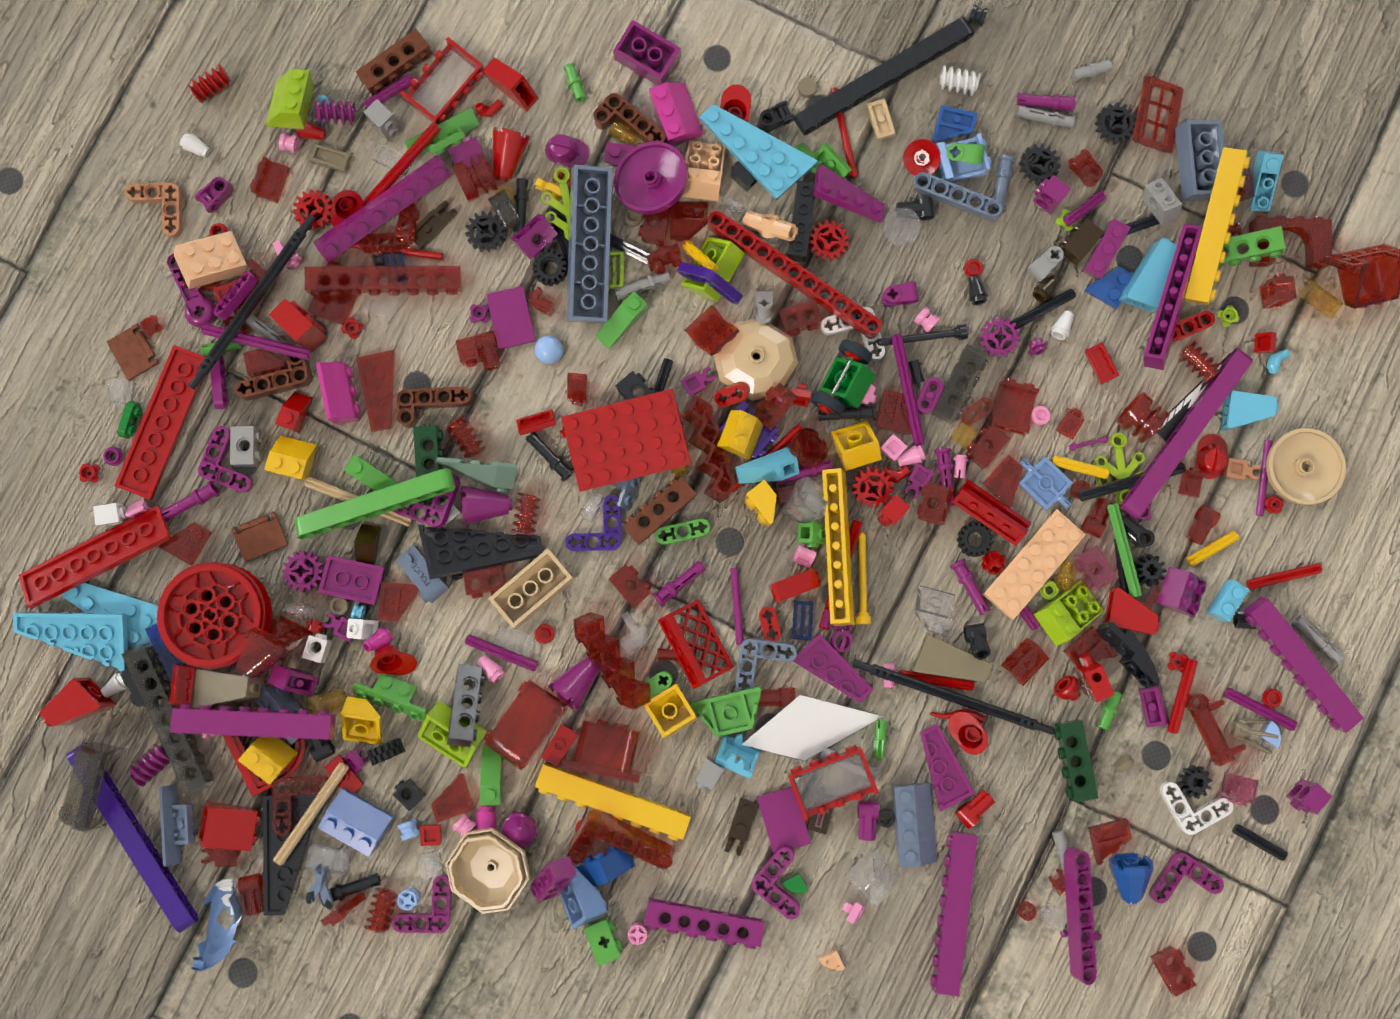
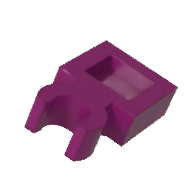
M706 367L701 375L695 371L680 380L689 397L706 388L705 382L710 383L716 379L715 375L711 378L706 376V373L711 370L710 367Z
M917 463L907 480L912 484L905 488L904 494L906 495L911 489L915 492L912 499H916L919 496V487L924 490L934 472Z
M328 613L327 616L332 618L331 624L323 622L322 625L326 628H335L332 634L352 642L353 638L346 637L348 618L341 616L340 620H338L336 615Z

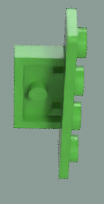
M468 108L437 124L441 131L419 156L429 151L432 154L435 152L440 154L446 150L447 146L461 143L463 141L462 138L465 137V132L479 126V122L472 109ZM422 133L405 141V144L408 149L422 135Z
M805 143L794 147L818 160V164L811 169L814 174H816V168L819 164H822L844 179L852 171L851 167L828 143L823 144L816 154Z
M380 674L373 688L357 682L353 684V693L358 698L371 700L378 706L389 707L396 713L407 714L414 720L424 721L427 716L426 709L411 704L417 691V686L386 674Z

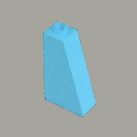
M1166 238L1153 242L1122 291L1118 301L1151 313L1157 311L1177 244L1172 243L1170 239Z

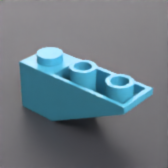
M1257 151L1252 175L1250 210L1270 211L1284 155L1272 151Z
M788 447L735 467L739 484L762 482L763 480L766 482L781 481L799 474L798 460Z

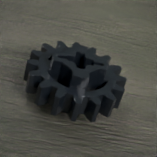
M1119 102L1114 107L1111 103L1107 108L1103 107L1100 111L1101 113L1096 116L1098 120L1095 122V125L1099 126L1096 133H1102L1100 139L1105 137L1106 143L1112 140L1113 145L1118 140L1121 144L1124 143L1125 139L1129 140L1132 137L1131 134H1134L1136 131L1134 127L1138 124V122L1133 121L1136 115L1130 114L1133 109L1126 110V104L1120 107Z
M1043 143L1039 148L1036 144L1032 146V149L1028 147L1025 151L1026 153H1023L1020 157L1023 160L1019 162V165L1023 166L1019 170L1020 173H1025L1023 179L1028 177L1030 178V184L1036 181V186H1038L1046 178L1050 180L1053 175L1057 176L1059 173L1057 169L1061 167V164L1057 163L1060 157H1055L1057 151L1051 152V146L1049 145L1047 148H1044ZM1032 156V161L1028 163L1029 157Z
M482 211L481 216L475 213L474 220L469 218L471 225L465 226L469 230L465 232V235L470 237L467 241L469 244L473 243L472 247L474 249L479 247L480 252L487 249L488 253H490L491 248L498 250L496 245H503L501 239H506V235L503 232H506L507 229L503 226L505 224L503 219L499 220L498 214L493 217L491 211H489L488 215H485L484 211ZM496 226H498V234H497V235L495 234ZM474 229L477 230L476 238L474 237ZM482 230H483V231H484V230H485V231H488V230H489L490 234H489V233H488V234H487V233H484V234H483Z

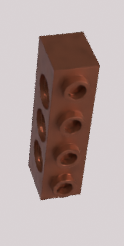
M414 29L355 72L373 96L390 83L399 80L400 76L404 73L411 72L418 63L426 61L433 53L419 31ZM409 51H414L412 55H407ZM394 62H399L397 66H392ZM384 72L381 77H376L378 73Z
M682 477L680 479L674 478L668 484L669 488L666 491L660 490L653 497L655 499L650 504L645 503L639 508V514L635 517L631 515L624 521L626 525L623 528L638 545L643 543L697 496ZM677 493L679 495L678 501L670 502L668 500L669 494ZM662 505L664 507L663 514L656 515L653 512L654 507ZM643 517L650 520V524L645 528L639 525V520Z

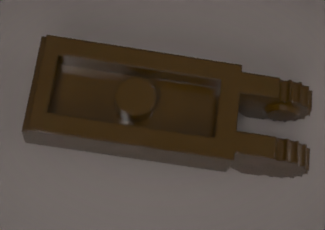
M446 200L435 210L433 209L407 234L421 250L448 224L447 222H450L456 216L457 211L454 208L444 217L440 215L448 208L449 203Z
M740 798L728 832L729 837L724 851L729 852L733 838L740 840L736 849V855H741L759 804Z

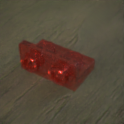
M263 157L262 161L258 163L256 178L251 182V192L256 197L278 204L290 168L272 162L267 157Z
M1026 638L1005 659L1001 666L1019 684L1024 686L1050 658L1037 643Z

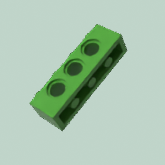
M1282 226L1231 237L1229 244L1224 246V250L1228 251L1229 254L1225 258L1224 263H1220L1219 269L1224 265H1229L1230 267L1238 266L1241 262L1247 260L1249 262H1257L1262 260L1261 257L1270 256V258L1282 256V253H1285ZM1260 242H1267L1269 244L1267 249L1261 250L1258 248ZM1241 246L1249 248L1245 254H1240L1237 250Z

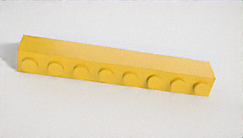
M1223 147L1185 295L1186 302L1210 305V301L1215 300L1217 290L1214 289L1215 282H1219L1221 277L1219 266L1220 263L1225 261L1226 252L1223 251L1224 246L1230 242L1231 233H1228L1230 225L1233 226L1236 214H1233L1234 207L1239 206L1241 195H1238L1239 188H1243L1246 176H1243L1244 169H1248L1251 157H1248L1247 150Z
M842 468L822 470L830 623L834 626L855 625L846 472Z
M547 763L542 765L535 785L536 788H539L538 791L546 795L553 793L560 800L568 801L570 799L576 801L575 805L586 808V806L593 807V811L604 815L607 812L612 814V818L623 821V819L631 821L630 824L639 828L642 825L649 827L650 832L655 834L663 832L668 834V838L678 841L679 838L683 840L691 818V814L570 771L556 768Z

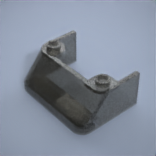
M98 742L82 744L76 748L74 752L75 761L64 804L59 811V818L62 823L82 832L106 826L107 821L93 819L108 756L124 753L125 748Z

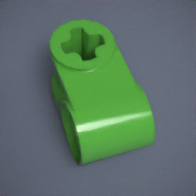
M954 143L947 148V156L953 161L982 164L985 145ZM957 146L961 153L955 157L952 149H955Z
M661 671L637 686L636 690L643 700L647 702L669 688L673 682V676L668 671ZM660 675H662L663 677L667 676L669 678L667 680V685L665 683L661 684L659 682L661 680Z

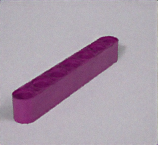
M1070 846L1064 851L1063 855L1070 973L1072 977L1080 982L1091 985L1097 978L1090 856L1085 851Z

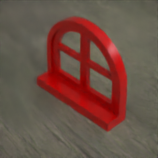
M223 735L252 797L288 779L296 772L304 758L306 742L304 738H299L295 742V751L298 754L273 785H269L264 780L260 782L254 772L238 761L245 753L239 736Z

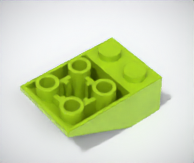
M1080 580L1033 615L1055 646L1071 640L1103 613L1104 610L1085 583Z

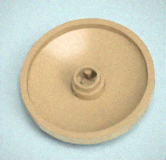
M1301 428L1285 433L1274 442L1267 455L1266 472L1271 486L1282 498L1298 505H1313L1328 500L1340 489L1346 474V462L1341 448L1332 437L1316 429Z

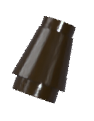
M1054 275L1048 277L1034 288L1033 297L1041 303L1048 301L1060 283L1059 279Z

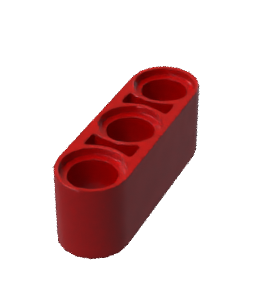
M1206 310L1179 321L1172 344L1212 326L1215 322L1214 314ZM1201 317L1206 320V325L1201 322ZM1183 325L1189 327V332L1184 330Z

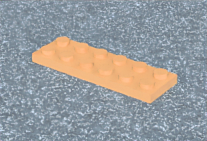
M1058 509L1054 510L983 595L1007 617L1014 620L1086 534Z

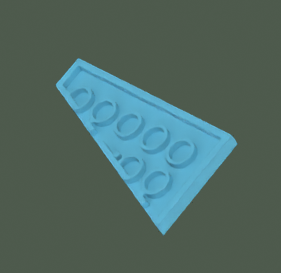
M714 104L699 116L702 123L775 200L779 199L818 164V160Z
M86 582L61 594V596L84 613H126L128 645L149 661L155 662L166 647L157 625L158 605Z
M13 613L14 633L34 640H41L46 642L47 645L63 648L64 651L89 660H96L101 662L102 665L118 668L119 671L129 668L126 613Z

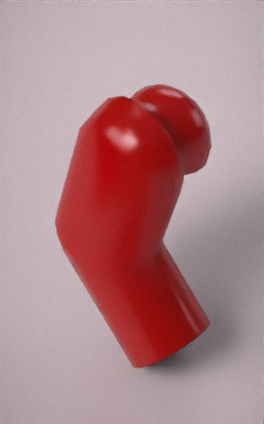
M907 466L898 471L892 470L889 467L883 468L885 470L884 475L889 473L891 477L888 480H893L895 483L911 474Z

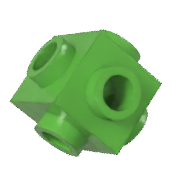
M809 520V523H798L797 543L807 544L808 548H819V545H826L825 525L820 524L818 520Z

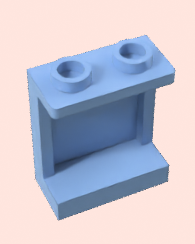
M981 133L977 134L974 138L955 143L985 145L982 164L950 160L947 156V148L954 143L945 145V142H940L936 144L940 150L941 161L939 171L941 178L948 182L954 183L987 175L992 166L991 159L986 154V141L984 138L982 139ZM957 146L955 149H952L955 157L961 153Z

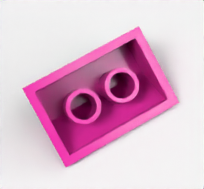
M666 82L649 88L651 102L668 144L675 146L704 136L685 83Z
M344 362L316 363L327 420L336 425L359 421L358 415L361 414L359 404H356L355 401L357 391L355 385H352L351 378H353L351 367H348Z

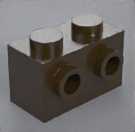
M1088 218L1083 223L1079 221L1072 229L1074 234L1071 237L1067 235L1060 244L1063 246L1061 249L1064 252V257L1076 266L1105 233Z

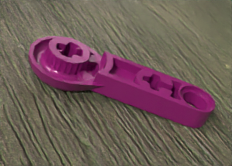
M174 253L167 258V265L185 300L184 314L189 324L198 328H202L203 324L210 325L216 318L214 314L215 304L201 292L200 287L188 288L187 284L182 281L183 276L179 273L181 272L180 268L173 267L172 263L175 257ZM200 308L203 310L205 309V311L202 312V316L198 315Z

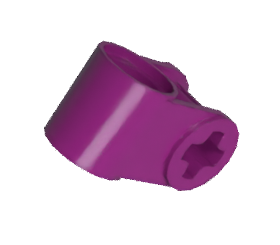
M215 177L196 193L195 199L206 207L205 210L208 213H212L232 196L234 189L224 178ZM225 184L224 189L219 191L220 187Z
M907 282L887 287L881 296L882 303L885 306L891 307L919 302L916 282Z

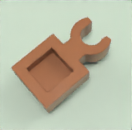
M1227 458L1224 477L1243 481L1247 476L1250 480H1257L1259 476H1254L1252 471L1260 470L1261 467L1258 465L1247 467L1248 461Z

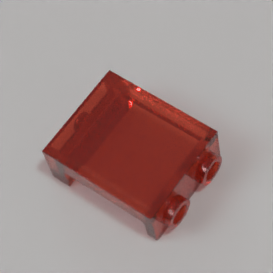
M1011 378L1001 380L998 384L988 426L1024 436L1027 435L1031 427L1029 422L1035 398L1040 389L1035 388V385L1030 383H1016V380Z

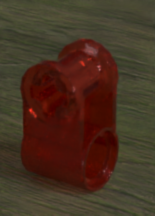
M1083 149L1075 158L1068 160L1070 169L1087 187L1095 186L1103 176V169L1086 149ZM1089 173L1094 174L1096 178H1091Z

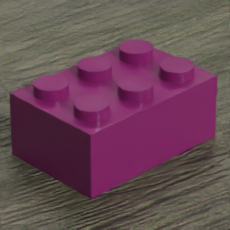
M632 20L614 48L613 54L615 61L656 85H660L666 82L680 60L681 48Z

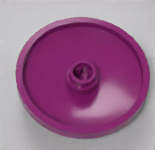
M658 141L643 143L630 150L618 164L614 176L616 194L620 201L635 213L645 215L660 213L673 206L683 195L689 178L688 166L682 154L674 146Z

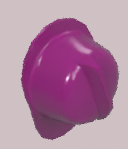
M562 134L553 136L545 146V153L548 159L563 166L572 168L574 165H584L589 159L587 145L583 141Z

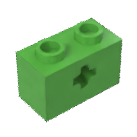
M608 916L585 925L584 930L598 966L621 957L623 946L620 939L616 940L614 935L616 928L613 921H609ZM602 936H604L605 939H608L607 944H605L604 941L601 942Z

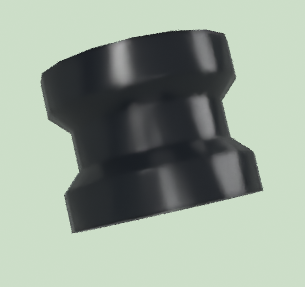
M974 4L968 23H977L978 26L982 27L988 8L984 7L982 9Z

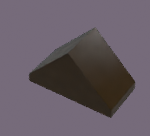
M361 524L354 540L355 561L375 565L381 527Z

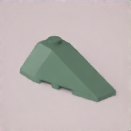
M437 457L435 463L445 468L451 469L489 488L496 489L498 493H507L508 490L513 489L518 464L491 462L487 465L479 460L465 462L463 459Z

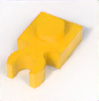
M537 178L534 184L536 189L548 192L557 201H562L559 186Z

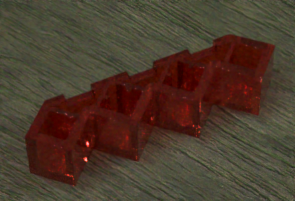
M695 395L687 401L680 417L696 426L688 443L703 451L696 468L712 477L704 494L721 503L729 498L736 480L731 473L730 461L726 450L718 447L721 432L713 416V407L710 403Z
M589 612L575 618L574 632L576 640L579 644L583 643L587 649L586 655L594 666L597 665L603 673L601 677L608 688H613L617 694L616 700L621 706L636 710L651 702L650 684L635 679L634 661L620 657L619 638L605 634L604 616Z

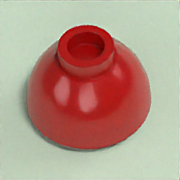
M1067 675L1061 678L1054 687V695L1062 700L1076 701L1080 697L1079 682L1076 677Z

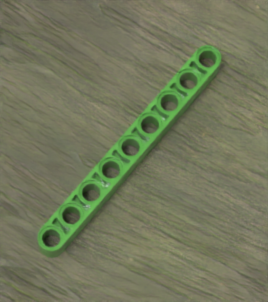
M441 469L296 517L294 522L298 539L311 538L455 490L452 470Z

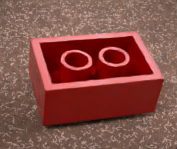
M285 298L268 314L297 343L304 348L310 349L312 353L328 338L323 333L325 329L294 300L290 302Z

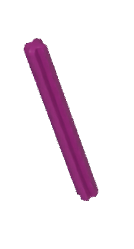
M203 324L201 333L219 338L226 328ZM238 332L232 342L309 360L312 353L307 348Z
M895 334L891 336L912 438L914 445L919 446L925 444L909 365L902 334Z

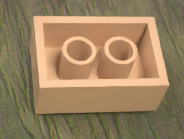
M232 231L175 246L174 257L189 289L242 275L247 265Z

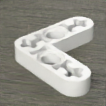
M862 307L875 316L874 311L871 308ZM852 314V315H851L852 318H853L854 320H856L855 315ZM835 315L824 318L820 326L821 331L825 335H833L854 329L851 326L844 325L842 320ZM836 319H839L840 329H838V325L833 326L830 331L829 328L824 327L827 322L835 324L837 322ZM874 324L867 325L868 329L874 331L877 329ZM880 332L873 339H869L861 333L865 348L872 352L874 350L873 344L869 346L868 343H874L881 339ZM876 343V349L881 352L877 357L873 354L872 361L881 360L885 354L884 346H879Z
M1167 781L1160 786L1159 791L1181 831L1186 834H1196L1230 815L1233 811V803L1224 797L1216 798L1192 811L1177 784ZM1168 786L1173 788L1171 792L1174 797H1179L1178 799H1173L1170 794H1166ZM1221 802L1227 804V805L1225 806V811H1224V810H1221V809H1219V810H1217V811H1214V810L1211 808V807H1213L1214 809L1220 808V807H1221V804H1220ZM1177 803H1182L1184 805V811L1182 813H1177L1175 811V805ZM1208 810L1211 818L1208 821H1203L1201 815L1204 811ZM1198 820L1201 823V825L1199 823L1192 824L1191 830L1186 828V826L1188 825L1187 821L1193 823Z

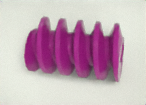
M316 99L315 116L320 124L323 118H325L327 124L333 119L337 125L338 120L341 119L342 125H345L346 120H349L352 126L355 120V101L351 107L349 101H346L343 106L341 100H338L337 105H335L334 100H330L328 105L326 99H323L321 104Z
M153 744L155 751L148 749L149 757L142 754L143 762L136 760L135 764L137 767L129 766L131 771L130 777L137 785L141 787L146 786V782H150L152 777L158 774V771H162L164 766L169 765L170 760H174L173 754L165 747Z

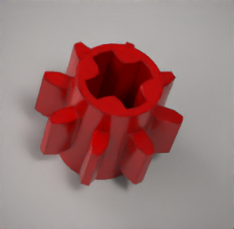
M989 551L982 557L983 570H988V574H999L1005 568V557L1000 555L999 551Z

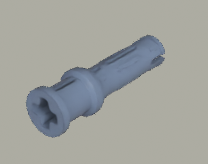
M1008 155L998 157L1000 162L998 171L995 173L997 184L994 199L1002 204L1001 214H1003L1008 180L1012 178V164L1015 162V158ZM992 207L991 213H998L997 208Z

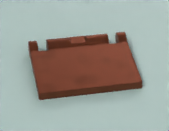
M134 324L129 329L106 341L128 381L160 364L158 359L150 362V359L156 355L142 331L134 333V331L140 329L139 324Z
M275 511L271 512L272 521H270L269 516L266 514L239 525L242 533H238L236 527L231 528L244 562L288 545Z

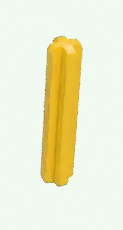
M686 240L682 244V248L700 265L714 272L718 271V266L692 242Z
M1054 456L1052 460L1056 467L1107 479L1110 473L1108 468L1060 456Z
M1231 531L1186 558L1187 563L1191 567L1195 566L1238 541L1239 536L1237 532Z

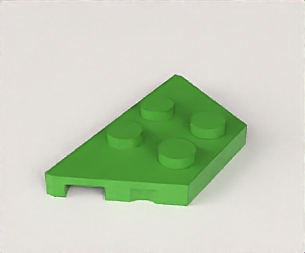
M762 686L693 701L689 705L700 715V719L704 724L709 726L710 731L715 737L753 729Z

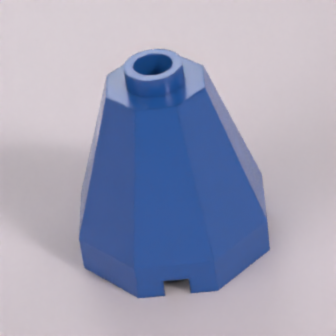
M1117 853L1114 855V859L1110 857L1109 868L1120 897L1128 904H1137L1143 899L1153 872L1152 860L1143 855V859L1138 858L1137 853Z

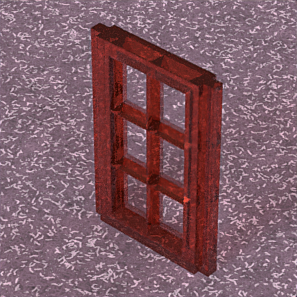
M1144 76L1132 141L1164 153L1173 152L1176 135L1175 128H1177L1184 90L1182 87L1152 76ZM1153 86L1161 88L1158 102L1150 100ZM1165 90L1172 92L1170 107L1162 104ZM1150 104L1158 106L1155 121L1147 119ZM1161 108L1169 110L1167 125L1159 123ZM1146 122L1154 125L1152 139L1144 137ZM1158 127L1166 129L1164 143L1156 141Z

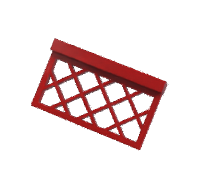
M699 599L658 619L693 689L734 668ZM694 605L699 612L698 618L690 615L691 607ZM675 615L684 616L683 625L676 622ZM688 618L696 621L695 630L686 627ZM700 623L706 625L708 629L707 634L698 632ZM685 631L693 634L692 643L686 641L684 637ZM697 636L705 638L704 647L696 645ZM709 640L715 643V652L707 649ZM694 648L702 651L701 660L695 658L693 654ZM706 653L714 656L713 664L705 662ZM718 658L724 660L726 668L722 669L716 666ZM703 665L711 668L710 676L707 678L702 672Z

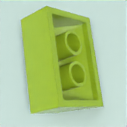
M290 69L276 81L266 127L304 129L314 90L310 70Z
M708 236L700 249L718 266L716 273L728 283L745 254L731 241ZM694 259L692 265L703 267ZM684 277L680 284L682 287L707 300L718 302L721 298V295L706 283Z
M438 701L427 714L417 737L460 766L466 768L488 732L475 724L474 729L478 730L476 741H472L471 747L447 745L452 708ZM465 721L459 722L462 727L469 726Z

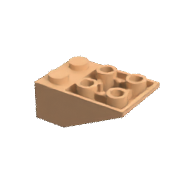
M689 141L686 155L689 178L687 187L681 197L719 201L726 149L724 145Z

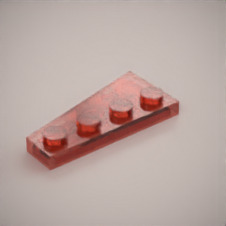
M394 350L356 358L371 432L392 428Z

